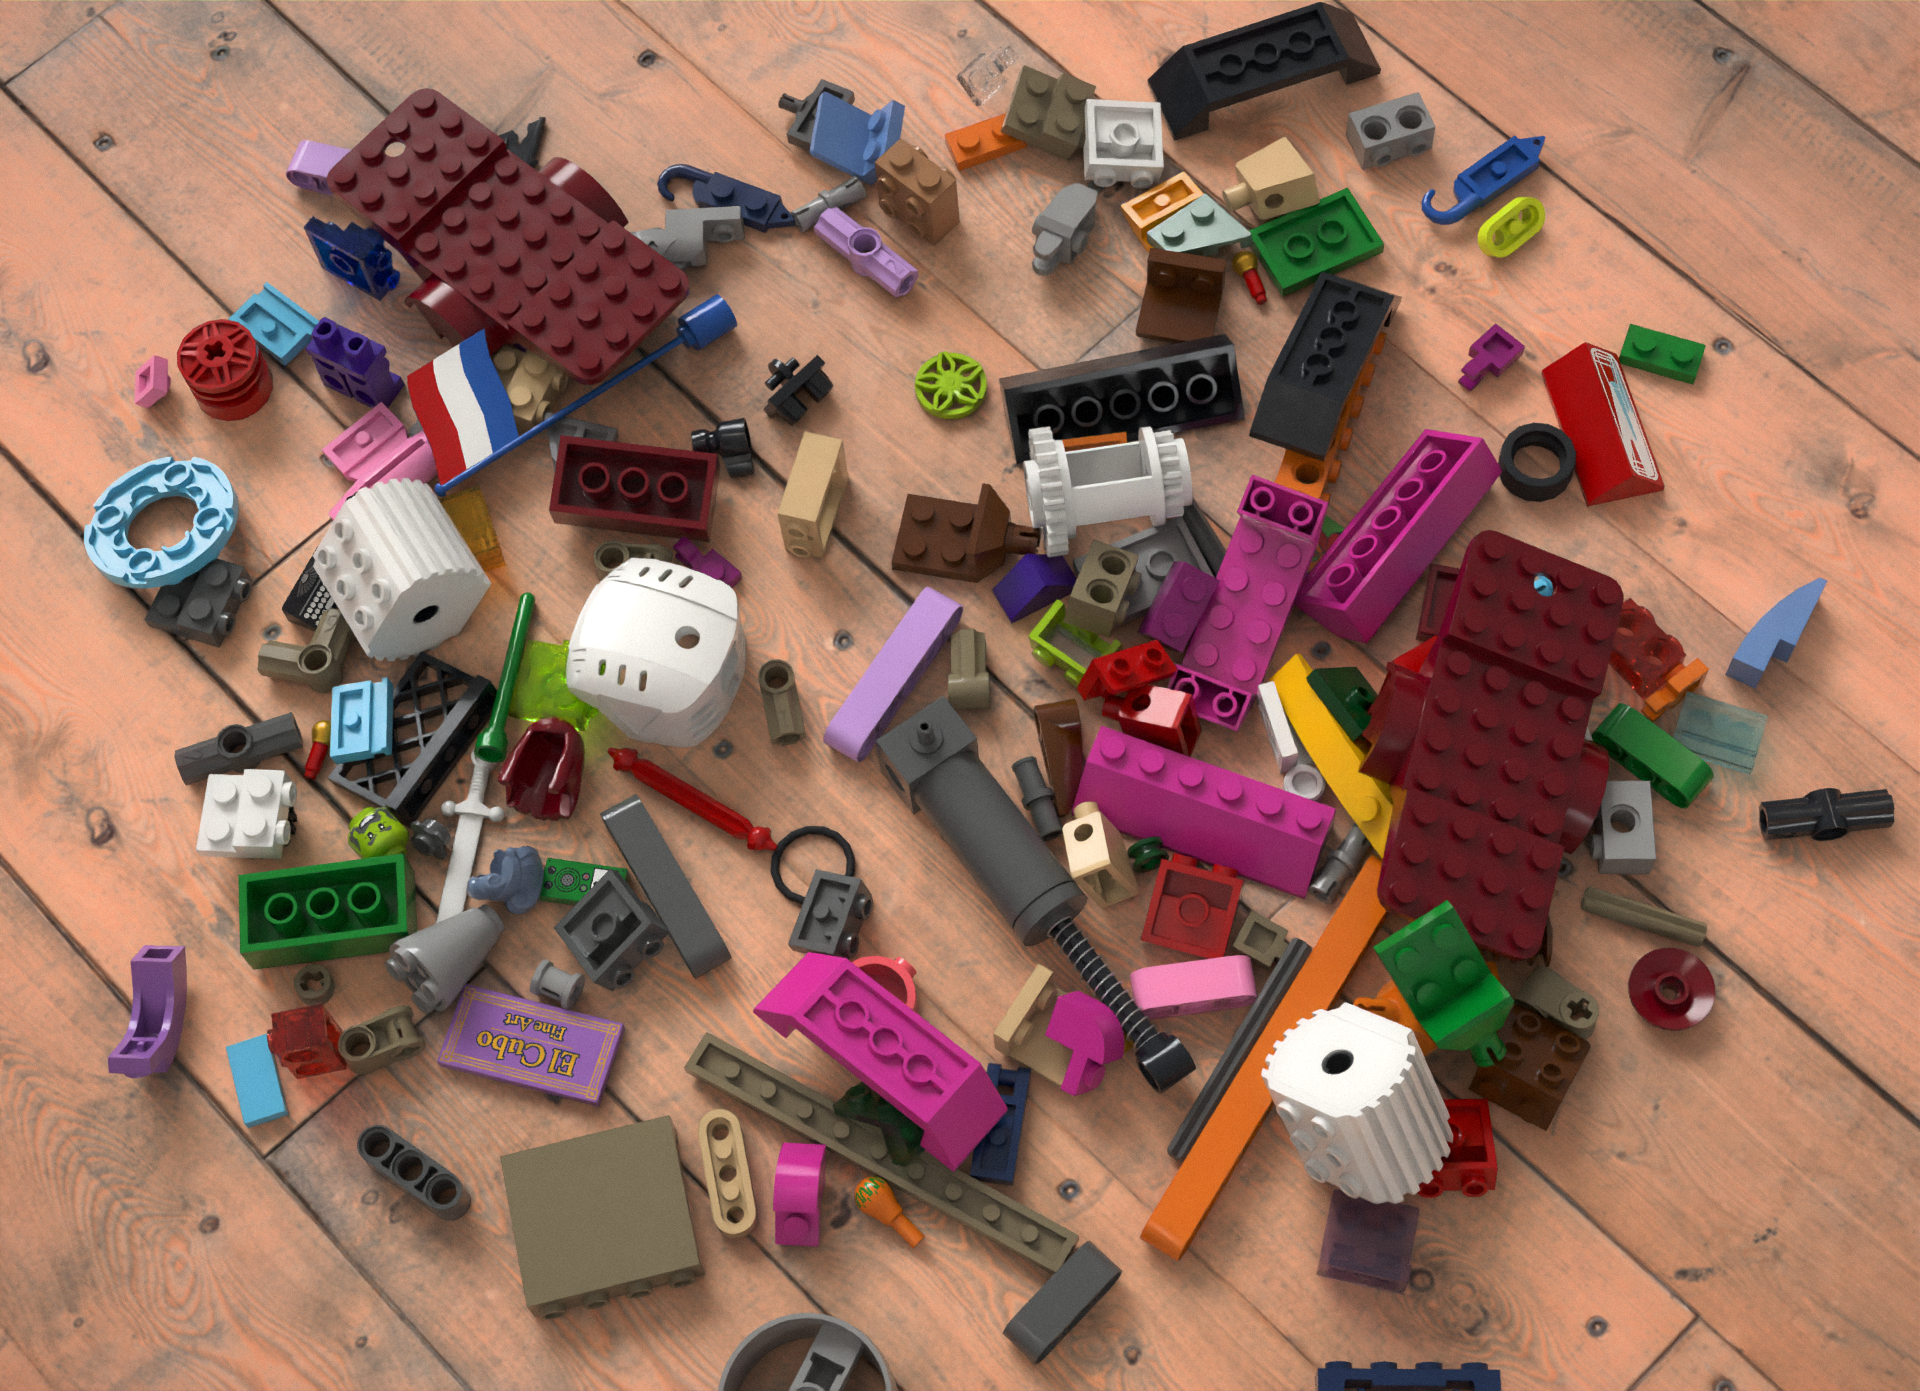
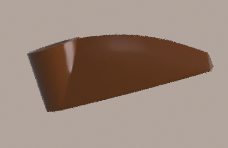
M1075 699L1034 706L1037 734L1049 785L1055 796L1053 801L1058 817L1069 814L1078 791L1082 772V728L1079 709Z

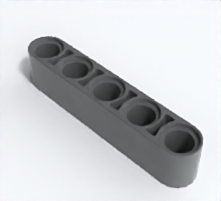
M634 794L600 813L609 833L656 914L669 930L670 938L693 977L696 979L732 959L718 930L638 795Z

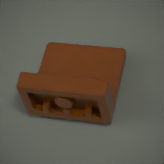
M1150 248L1147 260V283L1137 322L1136 336L1171 343L1213 336L1225 285L1226 260Z

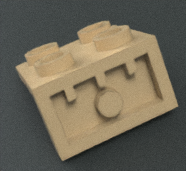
M1038 963L994 1031L995 1049L1026 1068H1031L1033 1072L1061 1088L1073 1050L1045 1036L1058 996L1068 993L1054 986L1053 971Z

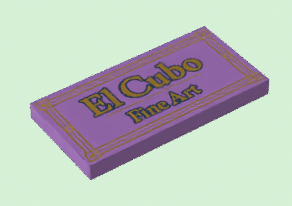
M466 984L459 998L437 1063L441 1067L599 1107L625 1027L622 1023Z

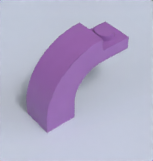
M144 945L130 961L133 985L132 1013L124 1038L108 1056L109 1073L125 1074L129 1078H141L153 1072H167L179 1046L186 1008L187 966L185 946Z

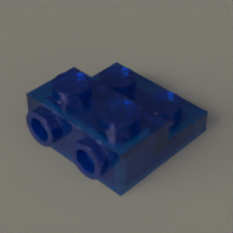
M314 216L304 225V230L324 270L379 301L399 283L400 272L393 268L392 252L385 248L383 237L370 227L364 229L351 222L343 231L335 223L330 221L324 223Z

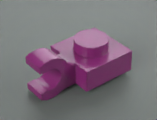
M1495 323L1470 346L1468 355L1473 359L1461 369V372L1465 375L1458 380V383L1470 392L1481 382L1488 371L1498 378L1523 355L1525 345Z
M685 536L673 546V549L678 552L675 558L689 569L703 573L716 580L719 579L731 588L742 579L741 572L713 548L704 556Z

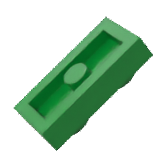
M1630 324L1619 361L1620 364L1693 385L1706 345Z

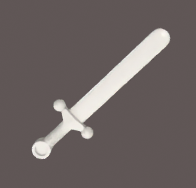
M474 750L471 753L474 770L467 800L459 804H455L453 801H445L441 806V811L445 816L449 817L454 814L460 816L436 923L462 913L464 910L467 882L471 878L483 819H490L496 823L504 818V810L497 806L490 809L483 804L489 773L496 768L498 763L479 759L474 754Z

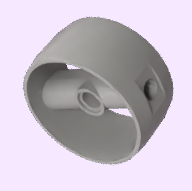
M817 1313L786 1315L769 1321L754 1330L732 1353L724 1368L718 1391H739L750 1370L770 1351L791 1341L815 1338L789 1391H843L861 1354L865 1355L879 1370L885 1381L886 1391H898L887 1360L877 1345L867 1335L845 1321Z

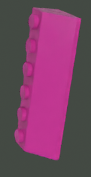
M1425 429L1305 577L1294 605L1336 636L1367 644L1503 472L1484 439Z
M1101 726L1085 763L1072 809V816H1075L1074 808L1084 802H1095L1098 804L1099 811L1122 834L1139 840L1153 836L1160 837L1163 841V849L1196 858L1199 862L1210 866L1219 864L1237 869L1238 876L1305 900L1333 828L1336 809Z

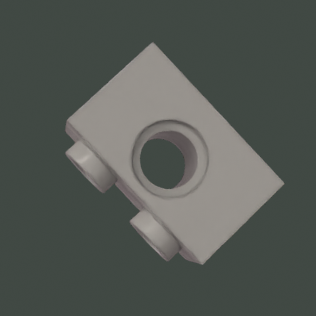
M1607 781L1600 808L1594 819L1596 834H1591L1590 838L1591 859H1598L1599 874H1650L1656 861L1650 781ZM1611 823H1623L1630 832L1620 833L1613 829Z

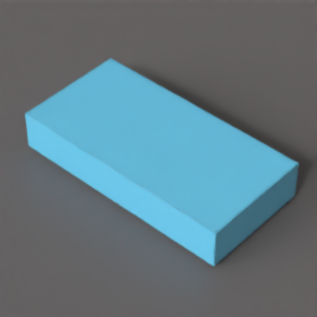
M263 1034L227 1046L226 1051L244 1124L250 1128L289 1115L270 1037L267 1034Z

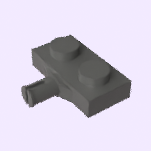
M821 79L813 93L804 100H799L783 93L778 107L796 114L795 122L787 133L788 143L810 151L819 96L823 92H828L852 105L855 101L854 92Z

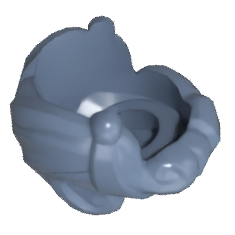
M522 846L520 848L509 847L505 852L501 849L495 850L493 853L494 858L490 864V874L478 877L472 876L467 882L466 892L471 898L477 900L504 901L506 909L512 914L520 915L529 912L539 900L543 888L544 869L538 851L530 846Z

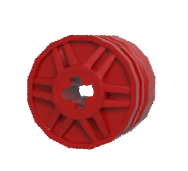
M226 319L212 320L193 328L182 339L177 351V366L201 410L214 419L227 422L243 420L257 413L268 402L273 390V375L251 332L238 322Z

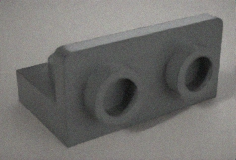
M816 869L788 942L789 947L793 951L805 954L811 952L847 958L848 960L853 958L858 950V934L863 921L869 918L873 907L872 894L863 881L859 878Z

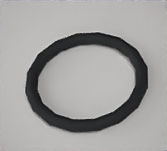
M805 826L790 832L778 843V848L772 855L771 875L776 888L787 899L803 905L805 897L792 892L783 883L779 872L780 857L785 848L795 839L808 834H817L835 840L843 848L847 859L845 876H854L855 857L850 844L838 832L824 826Z

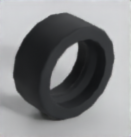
M1533 422L1519 426L1508 434L1501 447L1498 464L1503 471L1500 474L1502 484L1513 495L1526 501L1542 502L1557 497L1566 490L1576 466V450L1572 440L1562 430L1550 424ZM1524 447H1543L1552 451L1559 458L1560 469L1552 477L1544 479L1531 478L1521 473L1513 463L1514 455L1519 449Z

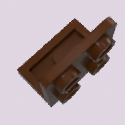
M1515 1005L1510 1010L1503 1027L1497 1033L1507 1048L1505 1056L1498 1061L1492 1049L1488 1048L1487 1052L1494 1065L1478 1067L1469 1090L1483 1098H1488L1489 1102L1499 1105L1521 1117L1524 1121L1547 1131L1591 1046L1582 1037L1548 1019L1545 1020L1544 1017L1521 1005Z

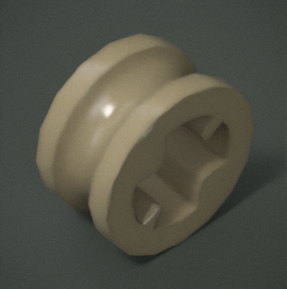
M307 965L300 969L294 979V989L301 1001L308 1006L323 1005L333 996L335 990L334 981L328 970L322 965ZM310 979L317 982L320 981L322 988L316 992L312 988L309 989L306 983Z

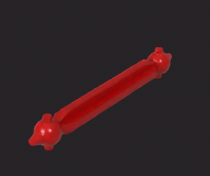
M612 747L608 749L607 752L613 758V768L616 771H631L636 779L733 837L747 840V848L749 850H777L778 846L771 839L770 828L753 827L747 818L651 761L638 759V751L636 749H617Z

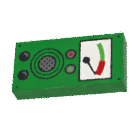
M547 857L543 875V888L539 898L541 901L575 906L610 868L620 873L626 882H628L629 872L625 868Z

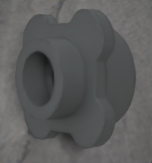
M425 819L422 823L414 821L410 825L414 832L411 841L420 853L425 856L434 855L441 860L447 856L444 847L450 841L451 836L442 824L433 819Z

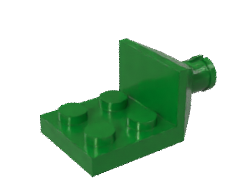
M1448 900L1373 946L1413 1016L1439 1049L1460 1051L1469 1049L1473 1061L1479 1067L1494 1065L1486 1051L1487 1047L1492 1049L1498 1061L1505 1056L1507 1048L1498 1037L1496 1031L1503 1027L1515 1001L1491 973L1456 910Z

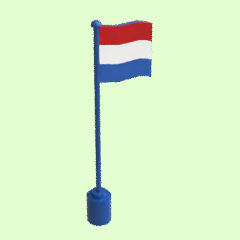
M714 295L678 318L679 327L676 328L678 337L521 436L518 435L510 399L490 358L485 338V328L407 376V384L412 408L432 449L439 483L434 488L436 495L446 497V492L681 343L687 348L692 346L695 350L699 351L737 327V321L731 308L720 295Z

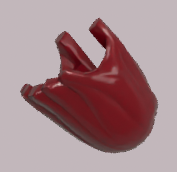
M552 716L540 718L527 727L526 732L506 759L498 776V782L506 786V806L514 807L517 812L524 815L531 812L535 819L543 821L547 818L551 821H558L560 816L563 819H569L572 816L580 793L585 762L584 742L574 725L566 720Z

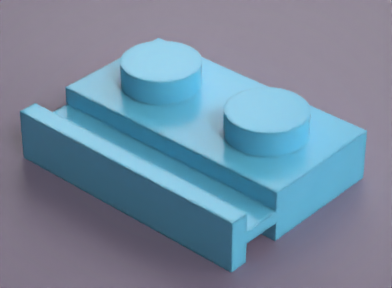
M266 282L263 285L264 289L258 295L253 294L228 319L246 327L261 349L286 366L310 343L312 331L319 320Z
M382 678V682L372 683L369 680L332 687L330 757L335 764L375 758V754L384 753L386 756L392 755L393 684L389 678Z

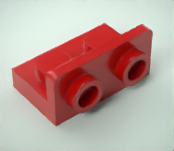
M1157 639L1092 659L1076 689L1084 701L1099 696L1107 698L1175 675L1177 667Z

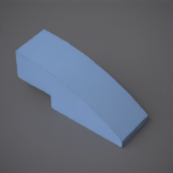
M1818 578L1798 588L1761 617L1744 638L1733 656L1725 675L1756 689L1771 657L1787 663L1827 580Z

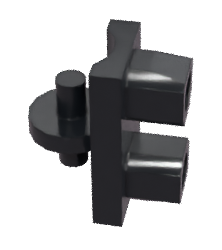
M817 355L794 376L792 372L800 366L795 358L792 357L785 364L778 359H773L768 364V369L772 376L765 381V385L771 391L779 384L783 387L768 399V405L763 409L766 414L772 418L777 413L780 418L791 426L797 423L807 413L808 408L796 395L802 389H805L818 403L834 386L828 376L822 371L825 362Z

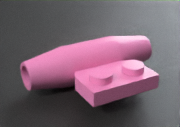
M382 402L322 449L328 460L348 481H355L353 486L328 513L332 521H334L347 497L352 496L355 492L366 486L368 489H371L377 482L387 484L390 479L396 478L399 482L403 478H409L412 483L417 479L421 480L424 485L438 475L432 449L424 432L421 431L409 438L405 426Z

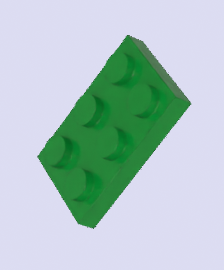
M1348 187L1320 199V203L1290 212L1249 230L1252 234V245L1250 246L1282 297L1315 283L1321 272L1336 274L1383 253V241Z

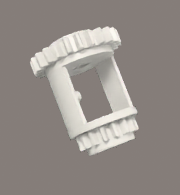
M1150 426L1139 428L1138 441L1065 452L1062 440L1053 439L1050 427L1029 429V453L1031 460L1023 462L1025 487L1033 529L1041 528L1047 557L1068 555V540L1076 538V526L1142 516H1150L1154 527L1165 525L1166 518L1183 516V506L1192 505V480L1186 446L1183 438L1174 439L1171 430L1153 433Z

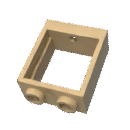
M804 431L777 512L785 550L798 557L809 558L815 556L823 558L849 479L842 439Z

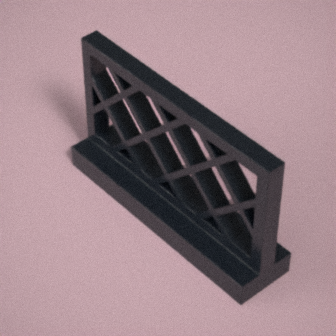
M421 651L393 689L392 754L395 768L375 774L373 760L386 757L384 753L375 754V758L337 764L328 779L338 787L378 808H387L403 825L411 828L410 825L416 821L491 718L497 694L496 688L490 680L480 675H477L475 678ZM427 666L437 671L438 681L418 686L417 679ZM461 684L468 686L460 699L449 702L448 688ZM440 691L442 704L422 710L420 697ZM413 699L415 712L395 718L394 710L402 702ZM440 715L444 716L443 723L436 731L425 733L424 720ZM416 723L418 736L399 742L397 728ZM420 746L421 753L415 761L402 766L400 752ZM366 763L367 777L353 781L345 778L353 766ZM396 779L397 785L387 799L378 795L377 784Z

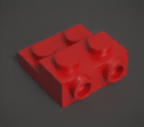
M1173 853L1172 861L1161 859L1141 941L1208 959L1225 957L1245 880L1237 878V869L1219 864H1214L1212 871L1197 868L1198 859Z
M1488 1098L1443 1099L1450 1115L1447 1121L1453 1133V1143L1447 1141L1450 1153L1447 1158L1441 1157L1443 1167L1439 1172L1433 1170L1431 1172L1433 1179L1428 1184L1420 1183V1191L1417 1193L1424 1198L1438 1197L1443 1191H1462L1465 1196L1472 1198L1483 1196L1488 1190H1495L1498 1171Z

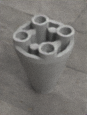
M483 904L479 908H471L395 941L390 945L389 954L391 958L385 962V967L396 981L405 982L413 992L412 1000L423 1013L428 1014L433 1009L443 1011L453 1003L497 943L499 934L504 931L503 922L498 914L488 905Z

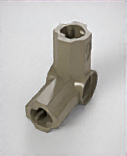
M330 608L328 611H323L309 645L304 647L272 640L262 644L258 654L257 669L261 676L308 684L313 691L318 693L331 692L332 687L339 686L342 682L343 672L341 665L354 633L340 610Z

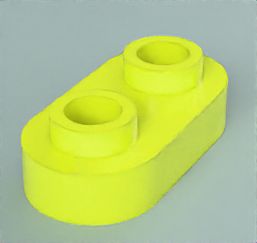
M1517 197L1481 226L1478 233V245L1481 251L1487 256L1500 258L1514 252L1542 228L1545 221L1543 204L1533 197ZM1520 211H1522L1521 221L1519 220Z

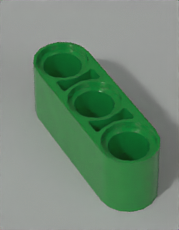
M1619 703L1591 734L1593 742L1605 746L1610 758L1641 781H1650L1651 788L1677 807L1688 808L1714 778L1712 769L1705 761L1629 705Z

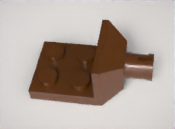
M982 483L978 505L907 494L891 562L892 570L978 583L1004 565L1006 554H1038L1037 547L1040 546L1041 528L1033 529L1030 526L1017 525L1011 522L1010 510L990 484Z

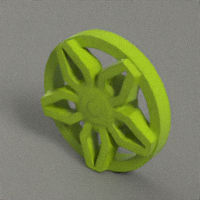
M947 351L940 352L937 356L926 361L916 375L915 393L917 400L926 412L941 419H959L968 416L976 411L985 399L987 393L985 372L978 361L967 355L948 353ZM948 363L950 370L944 371L942 364ZM956 363L964 364L956 371ZM936 367L937 374L933 372L928 373L932 368ZM973 371L969 376H963L964 373ZM979 377L981 386L977 394L971 385ZM926 381H935V384H932V385H931V384H928V383H925V382H926ZM922 390L931 394L934 393L933 405L926 400ZM966 392H968L972 398L966 397L964 395L966 394ZM939 399H941L944 403L938 408ZM956 401L966 405L959 409L948 410L953 405V402Z

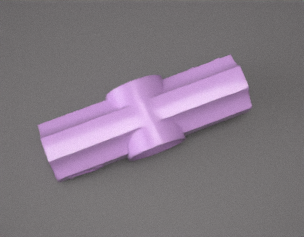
M837 207L828 208L820 215L817 224L814 226L815 234L848 259L855 273L871 277L896 298L898 296L904 297L913 288L918 278V270L882 243L881 236L876 230L860 226Z

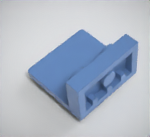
M823 92L818 100L810 155L853 177L856 176L859 180L869 185H873L877 180L875 161L900 139L905 105L892 100L881 110L877 109L870 115L828 92Z

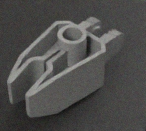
M1079 183L1062 188L1046 209L1036 217L1032 227V234L1036 235V242L1033 246V252L1036 256L1032 261V267L1038 276L1051 275V272H1054V269L1057 268L1061 261L1072 264L1077 254H1081L1084 251L1094 225L1098 191Z

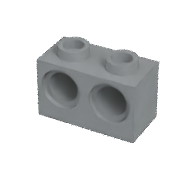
M1419 92L1348 114L1346 136L1362 170L1374 166L1382 167L1393 160L1406 156H1418L1432 149L1435 125Z

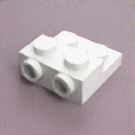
M1087 99L1084 107L1086 140L1083 147L1085 180H1094V183L1100 187L1112 186L1116 181L1131 182V185L1138 189L1148 188L1153 183H1158L1164 168L1161 104L1158 102Z
M244 769L243 775L209 774L196 852L200 856L281 859L283 845H287L290 840L291 829L290 823L287 820L289 807L295 805L297 795L296 784L292 782L286 771Z

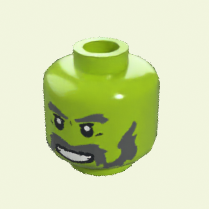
M365 808L350 821L348 825L350 830L348 844L361 859L403 853L406 856L407 850L405 847L409 841V831L387 808Z

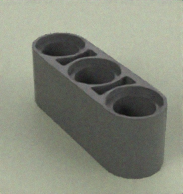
M373 1125L366 1128L360 1134L357 1141L359 1155L380 1176L446 1221L457 1220L467 1213L471 1202L469 1191L452 1172L388 1127ZM390 1142L389 1149L384 1155L372 1157L373 1150L379 1143ZM423 1165V1171L417 1179L412 1181L405 1180V1175L412 1166ZM449 1188L457 1189L456 1196L450 1203L438 1204L439 1196L444 1190Z
M1090 1240L1085 1242L1011 1319L1002 1334L1037 1365L1110 1290L1123 1271Z

